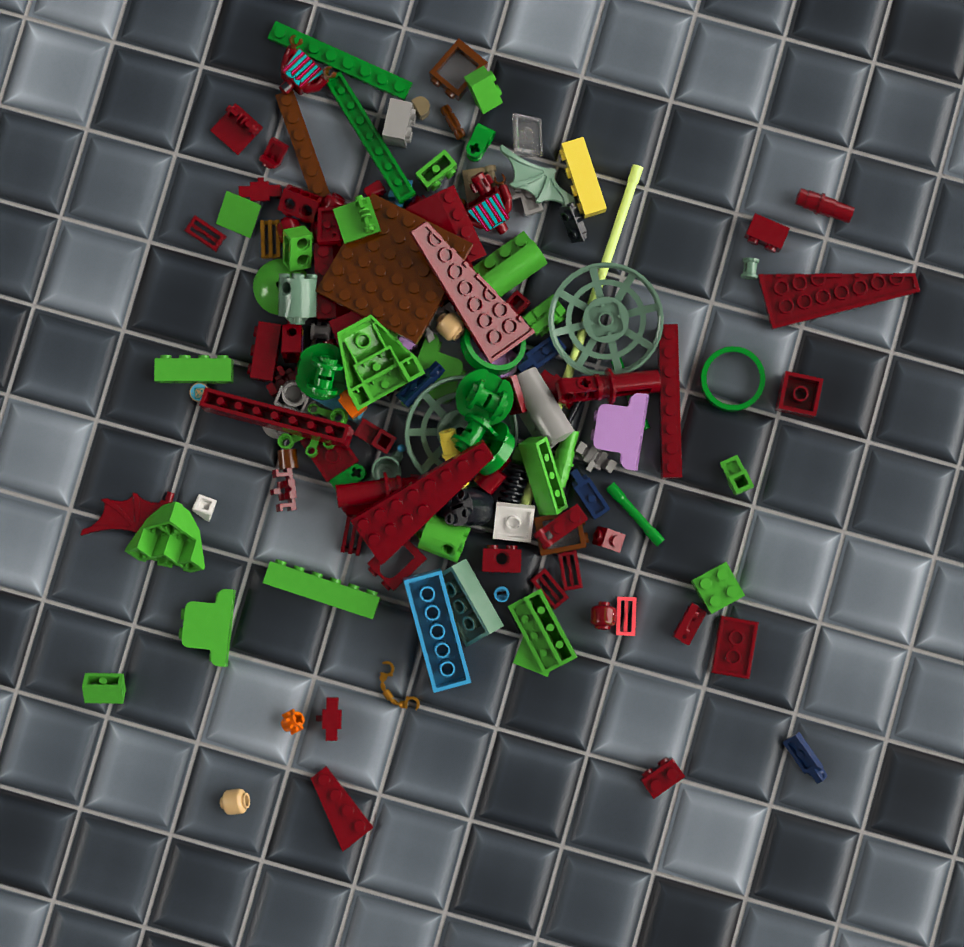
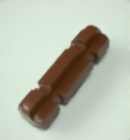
M448 104L441 107L440 111L445 116V120L452 132H454L456 139L464 138L466 133L463 128H460L461 125L455 114L452 113L451 107Z

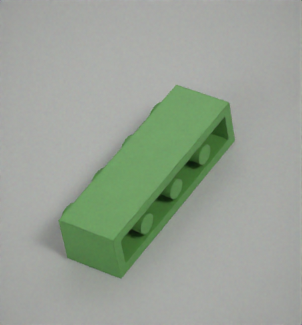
M160 355V358H155L154 381L156 383L233 384L234 361L228 355H218L217 358H210L209 355H198V358H191L190 355H179V358H172L171 355Z
M547 436L529 437L519 443L518 447L539 515H558L568 508V504Z

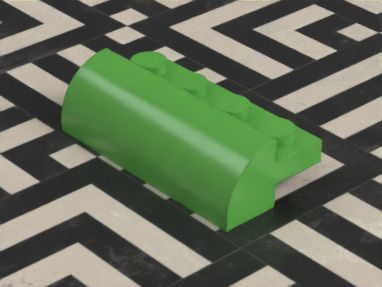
M523 231L473 266V268L502 297L548 263L536 243Z
M542 589L508 606L543 674L577 658Z

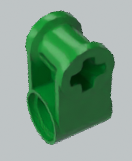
M480 123L477 124L466 146L467 158L470 161L478 162L482 159L493 141L496 131ZM478 149V152L472 153V151Z
M354 464L329 482L335 490V485L361 482L366 477V469L362 465ZM355 468L362 470L360 478L358 476L353 477Z

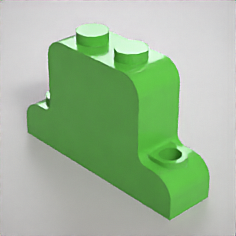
M434 334L435 339L430 343L427 342L425 336L417 358L424 370L437 361L445 371L436 381L450 376L466 374L461 360L439 352L442 342L439 341L437 335ZM458 381L442 384L430 391L429 394L436 401L444 395L454 393L457 390ZM453 399L447 400L441 404H449Z
M222 589L216 593L215 603L191 601L181 610V619L184 621L183 627L179 629V639H181L182 644L187 648L210 650L209 661L215 666L228 667L236 590Z

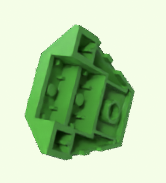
M372 315L337 333L348 394L357 411L425 374L417 357L406 349Z

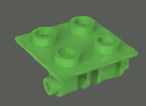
M358 195L355 197L356 200L354 202L333 209L345 244L381 232L369 196L363 198L362 195Z

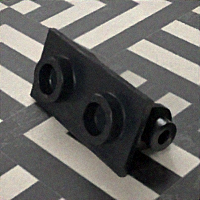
M571 202L566 207L558 208L571 242L585 241L588 237V231L583 220L577 222V219L581 217L578 206Z

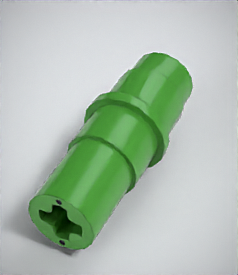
M574 431L564 441L559 442L554 456L559 478L564 488L569 479L571 467H574L572 463L579 436L578 431Z

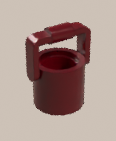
M511 457L494 473L486 476L478 473L473 480L483 490L492 495L507 478L502 471L511 462Z

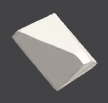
M199 494L192 507V511L209 522L217 500Z

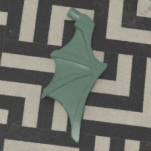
M500 145V152L509 159L514 171L513 182L509 183L508 186L530 192L536 199L535 203L538 204L543 201H556L561 203L562 207H566L571 202L575 204L574 196L564 191L555 181L556 169L532 164L514 154L505 146Z

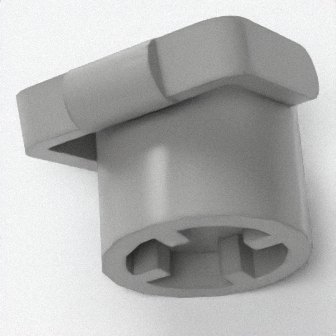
M289 380L283 386H280L274 399V405L303 413L309 396H306L300 390L295 380ZM280 394L285 403L278 402ZM303 403V405H302V407H301L300 410L294 408V407L299 406V405H301V404Z

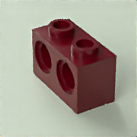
M288 184L283 189L277 210L282 211L286 216L300 218V221L304 223H313L318 218V208L324 197ZM288 199H292L295 205H291ZM305 205L310 206L312 212L307 211Z

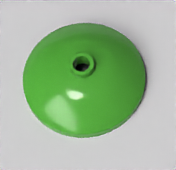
M275 259L264 264L258 270L253 282V292L258 304L265 311L274 315H278L279 288L277 284L279 282V273H288L290 277H292V273H303L305 277L307 274L304 269L290 272L284 265L283 259Z

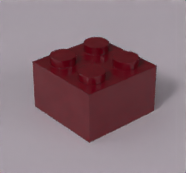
M785 371L782 374L775 411L813 419L817 414L824 379Z

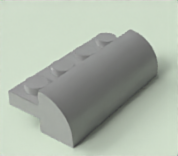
M533 367L517 375L527 409L526 412L519 414L531 436H547L550 448L552 449L558 442L564 441L571 435L574 429L536 367Z

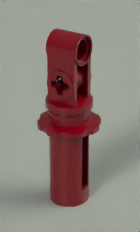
M606 368L604 375L593 374V376L561 378L556 381L555 387L559 401L563 404L588 400L601 401L607 398L609 404H614L616 397L630 396L636 393L660 392L661 378L657 369L613 374L611 368Z
M383 472V478H380V480L335 485L338 508L376 503L420 476L401 478L400 475H396V477L388 478L386 472Z

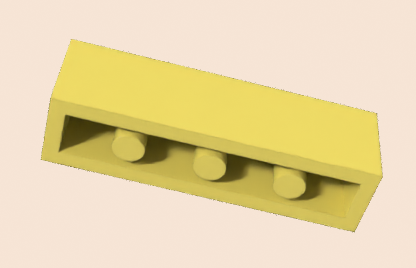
M584 137L562 143L559 154L561 160L566 162L565 173L567 178L572 180L573 185L570 187L573 196H577L579 203L576 205L578 206L579 213L583 214L585 219L606 212L607 207Z

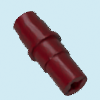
M800 188L795 200L796 205L814 212L815 215L821 214L845 223L850 222L855 207L825 196V193L819 194Z

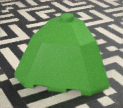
M176 501L162 505L150 515L125 548V552L139 561L154 560L158 561L157 565L169 568L175 565L181 567L183 571L190 573L204 570L205 568L200 530L190 511Z

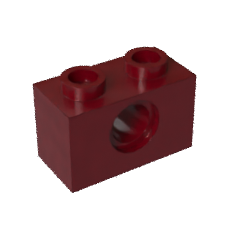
M487 545V548H483L482 572L521 573L522 549L512 545H506V549H498V545ZM503 553L507 556L508 560L505 564H499L496 561L498 554Z

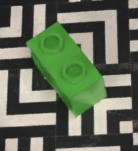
M305 225L283 229V263L290 272L311 268L314 258L312 243L314 242V237Z

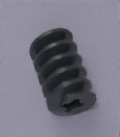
M511 465L513 468L506 469L510 473V475H506L508 482L502 483L506 490H500L499 492L504 497H498L497 500L505 503H522L517 497L524 496V493L520 491V489L526 488L522 481H528L529 479L524 476V474H527L525 468Z

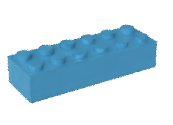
M441 569L403 578L433 693L471 683Z

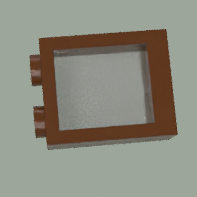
M458 38L429 72L430 81L436 87L441 86L445 89V94L449 98H455L459 101L469 90L464 76L482 66L487 69L488 62Z
M564 512L558 515L535 517L534 525L536 532ZM582 523L546 550L541 547L542 543L537 539L540 556L586 548L589 538L588 533L583 531L582 526L586 523ZM549 531L545 533L548 540L553 537Z

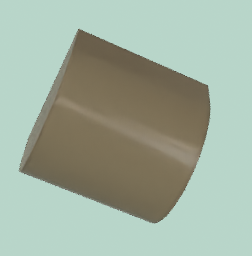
M422 96L411 100L419 119L422 121L430 114L429 101Z

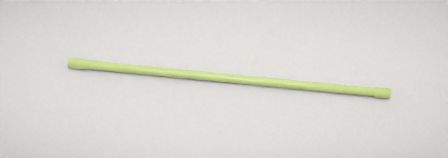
M632 165L627 180L628 183L601 262L611 263L636 186L643 171V167L639 165ZM599 268L598 275L600 280L606 279L609 268ZM592 288L587 304L596 299L594 288ZM585 329L578 330L576 337L582 345H584L587 332ZM573 345L570 358L577 362L581 351ZM569 364L566 366L563 378H573L575 369ZM559 401L558 404H559L560 408L562 409V408H563V406H562L563 403H561V402ZM528 480L523 491L524 496L521 497L522 503L519 504H532L534 496Z

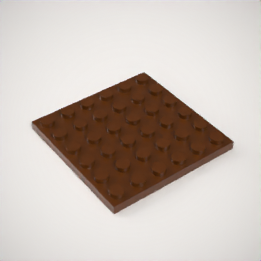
M372 193L370 200L381 232L347 244L343 243L319 284L316 293L364 318L372 315L387 330L417 345L446 295L409 234L411 230L427 220ZM427 221L442 236V239L450 247H453L457 251L456 253L465 261L473 247V243Z

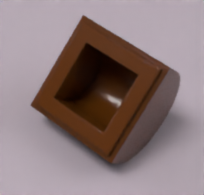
M297 449L277 451L279 470L299 468Z

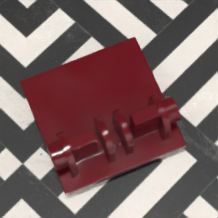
M235 103L233 106L229 105L226 108L227 112L210 131L233 152L239 155L263 127Z

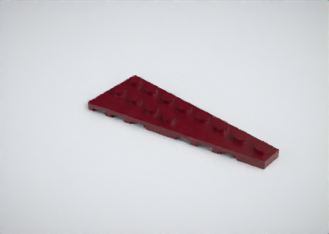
M916 273L758 275L772 330L920 292Z
M481 440L352 516L350 521L382 565L494 458L493 454L484 440Z

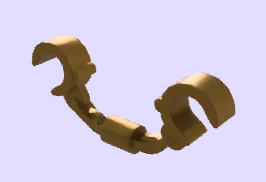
M390 661L382 662V664H389L391 666V672H380L379 678L381 689L384 691L382 694L387 701L390 700L392 704L407 709L408 701L413 699L417 703L415 708L417 710L420 706L417 697L406 696V700L399 703L392 699L394 696L389 689L386 690L384 681H386L388 676H393L395 668Z

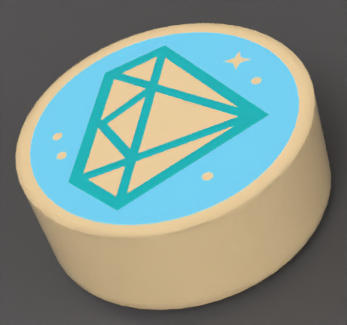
M195 383L190 388L191 398L196 402H200L205 387H208L203 383Z

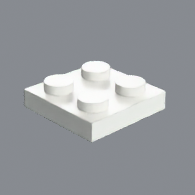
M497 502L493 539L531 543L535 506Z

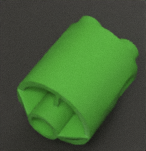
M435 514L414 535H417L420 540L418 544L419 549L458 563L471 528L448 525L444 517Z

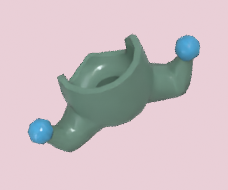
M403 444L398 445L397 450L390 457L383 456L378 458L372 465L371 475L364 481L380 480V478H383V472H386L388 478L396 477V475L401 476L400 463L405 446Z

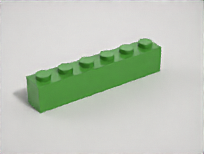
M278 559L275 562L270 561L263 580L264 584L374 620L381 597L377 596L378 592L367 589L365 593L359 591L360 586L349 583L347 587L341 585V580L330 577V580L322 578L323 574L314 571L308 574L304 572L305 568L296 565L290 568L286 566L287 562Z

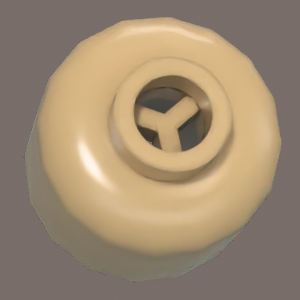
M453 312L443 313L436 320L438 322L436 326L437 332L447 341L458 340L465 331L463 321Z
M243 789L226 790L220 798V807L228 815L243 814L250 806L249 794Z

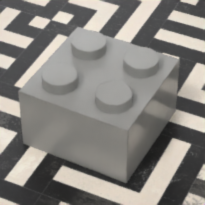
M390 98L382 132L385 144L406 148L407 143H411L413 134L411 125H415L417 117L416 109L413 108L412 102Z

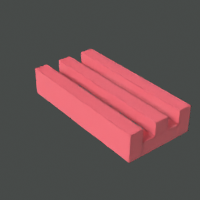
M617 597L616 635L635 636L637 597ZM621 601H624L623 632L620 631ZM629 601H632L631 632H627Z

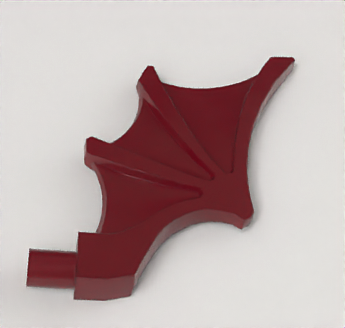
M167 491L165 500H161L158 503L146 501L134 492L131 498L123 501H115L109 498L101 499L104 502V510L101 517L90 527L84 528L80 535L83 536L111 529L128 530L137 533L150 515L162 505L172 503L175 493Z

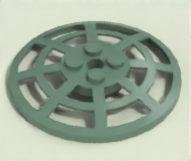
M595 263L573 272L556 290L548 313L549 333L557 352L567 364L577 371L593 376V374L604 375L605 371L584 367L583 365L588 356L601 360L612 359L614 366L613 374L632 372L639 368L656 350L663 331L664 316L662 304L654 287L639 272L618 263ZM614 268L629 274L623 283L609 279L600 280L597 269ZM590 271L592 282L580 288L574 296L564 291L573 279ZM635 278L639 279L648 288L654 299V304L644 306L638 294L630 288ZM601 285H612L620 289L613 298L604 296ZM594 288L596 299L587 304L579 299L586 291ZM626 292L635 300L637 308L627 310L621 302ZM560 297L569 302L566 312V326L555 329L554 313ZM574 306L584 311L583 321L572 324V312ZM657 311V330L653 342H650L642 337L646 327V313ZM604 314L611 316L612 321L608 325H603L600 321L601 316ZM640 315L638 333L628 328L629 317ZM585 329L591 337L586 346H583L574 334L575 331ZM569 334L573 344L582 351L577 362L571 359L564 351L557 336ZM623 335L633 340L626 348L621 351L617 350L615 341ZM597 341L608 343L610 353L601 354L592 351ZM638 343L648 349L638 361L622 368L619 357L629 353Z
M466 375L450 376L429 385L419 394L409 409L405 421V445L413 465L422 475L427 473L434 463L437 466L444 463L438 459L443 453L441 444L432 453L426 436H437L440 443V431L450 428L457 429L458 427H463L465 430L468 422L464 419L465 416L461 415L458 411L457 405L456 409L447 413L440 406L441 403L455 398L456 392L444 395L436 401L429 392L442 384L458 381L459 385ZM424 399L430 407L423 416L421 428H410L413 413L420 401ZM435 411L441 418L437 428H426L429 417ZM508 414L511 426L509 433L515 438V446L510 455L511 459L518 441L516 414ZM410 436L421 437L423 449L429 457L422 466L412 451ZM473 481V482H470V484H469L468 486H465V487H480V486H479L475 481Z

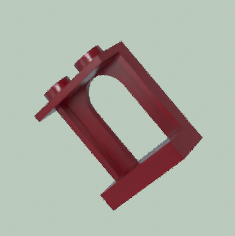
M409 540L404 546L414 558L396 576L392 578L384 577L380 572L381 564L375 556L367 563L370 566L368 570L374 577L379 575L383 579L381 584L388 591L390 589L396 591L404 582L403 578L409 577L419 566L428 560Z

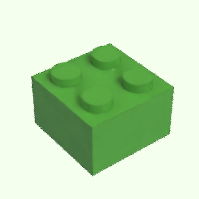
M723 562L691 580L708 614H713L745 596L727 562Z

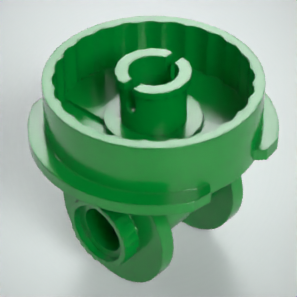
M317 343L301 352L295 381L304 394L313 399L328 400L337 397L345 390L346 380L339 347L329 343Z
M477 369L468 373L460 381L456 390L455 400L461 415L465 416L467 413L479 414L489 420L490 426H493L504 420L509 414L513 405L514 395L509 381L506 379L502 380L498 375L488 372L486 369Z
M467 413L464 419L468 422V425L461 435L453 434L451 440L455 443V448L460 452L484 440L494 458L478 473L484 476L490 475L501 468L508 460L515 446V438L509 433V428L505 423L499 422L490 426V421L479 414Z

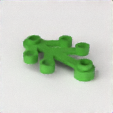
M315 403L308 406L310 415H321L332 421H336V417L341 415L342 419L336 422L346 424L348 421V414L342 408L330 411L319 407ZM315 406L317 411L313 413L311 408ZM284 433L278 437V445L283 450L291 449L294 443L304 439V437ZM311 439L309 446L305 449L309 457L317 456L319 441ZM290 440L289 445L285 446L284 441ZM323 443L326 449H333L335 446H326V443ZM311 448L315 449L313 454L308 453Z

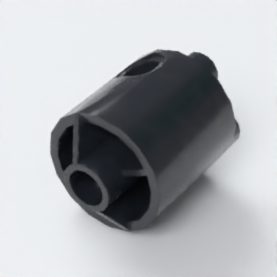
M463 487L441 510L448 525L477 526L484 525L490 521L494 514L495 505L492 495L481 487Z

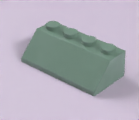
M467 559L442 572L457 631L466 647L504 626Z

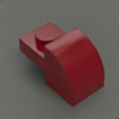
M362 418L353 435L384 454H388L397 439Z

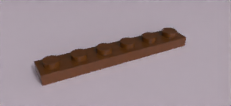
M292 90L287 95L283 93L277 94L275 97L308 190L313 194L325 197L330 192L294 91Z

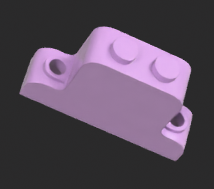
M636 393L630 396L627 407L602 404L594 413L596 426L591 432V440H593L594 446L600 450L621 453L620 464L628 470L638 471L649 401L648 394Z

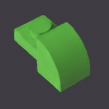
M738 455L720 462V466L728 480V485L734 495L754 488L749 474L744 469Z

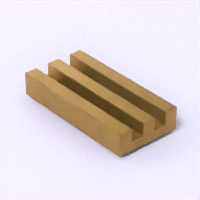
M260 220L262 259L281 258V242L279 241L277 231L276 254H273L272 225L277 226L280 220ZM265 225H268L269 254H266Z

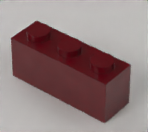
M259 321L258 326L254 327L253 337H256L255 345L252 344L250 355L253 356V360L248 365L247 374L250 375L252 380L275 383L274 377L276 376L282 339V325Z

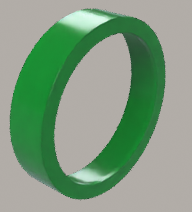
M466 327L460 339L462 353L466 361L474 369H486L488 372L498 376L512 371L521 361L526 350V340L518 344L519 354L512 362L504 365H494L482 360L475 353L470 343V333Z
M731 346L717 350L706 360L700 373V386L704 397L714 407L727 412H737L750 407L759 399L765 387V370L761 361L751 351L741 347ZM728 352L742 353L751 358L760 374V384L755 395L747 402L739 405H729L720 402L712 395L707 385V371L710 364L715 358Z

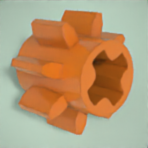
M292 709L282 714L281 726L284 731L291 732V735L304 729L302 725L305 719L301 712H295Z

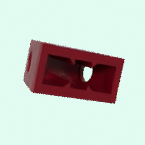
M288 321V324L282 325L281 353L285 363H298L301 352L304 350V331L302 325L290 324Z

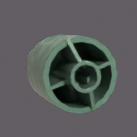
M279 273L278 316L284 317L290 324L303 325L308 318L317 317V274H306L305 277L303 273H292V277H290L288 273Z

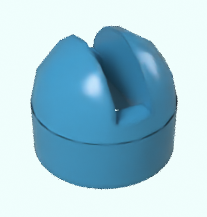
M505 586L497 587L494 590L495 599L498 602L507 601L509 590ZM506 591V594H497V592Z

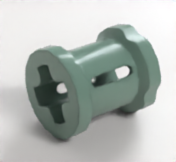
M743 258L744 267L741 278L757 280L758 275H756L759 259Z

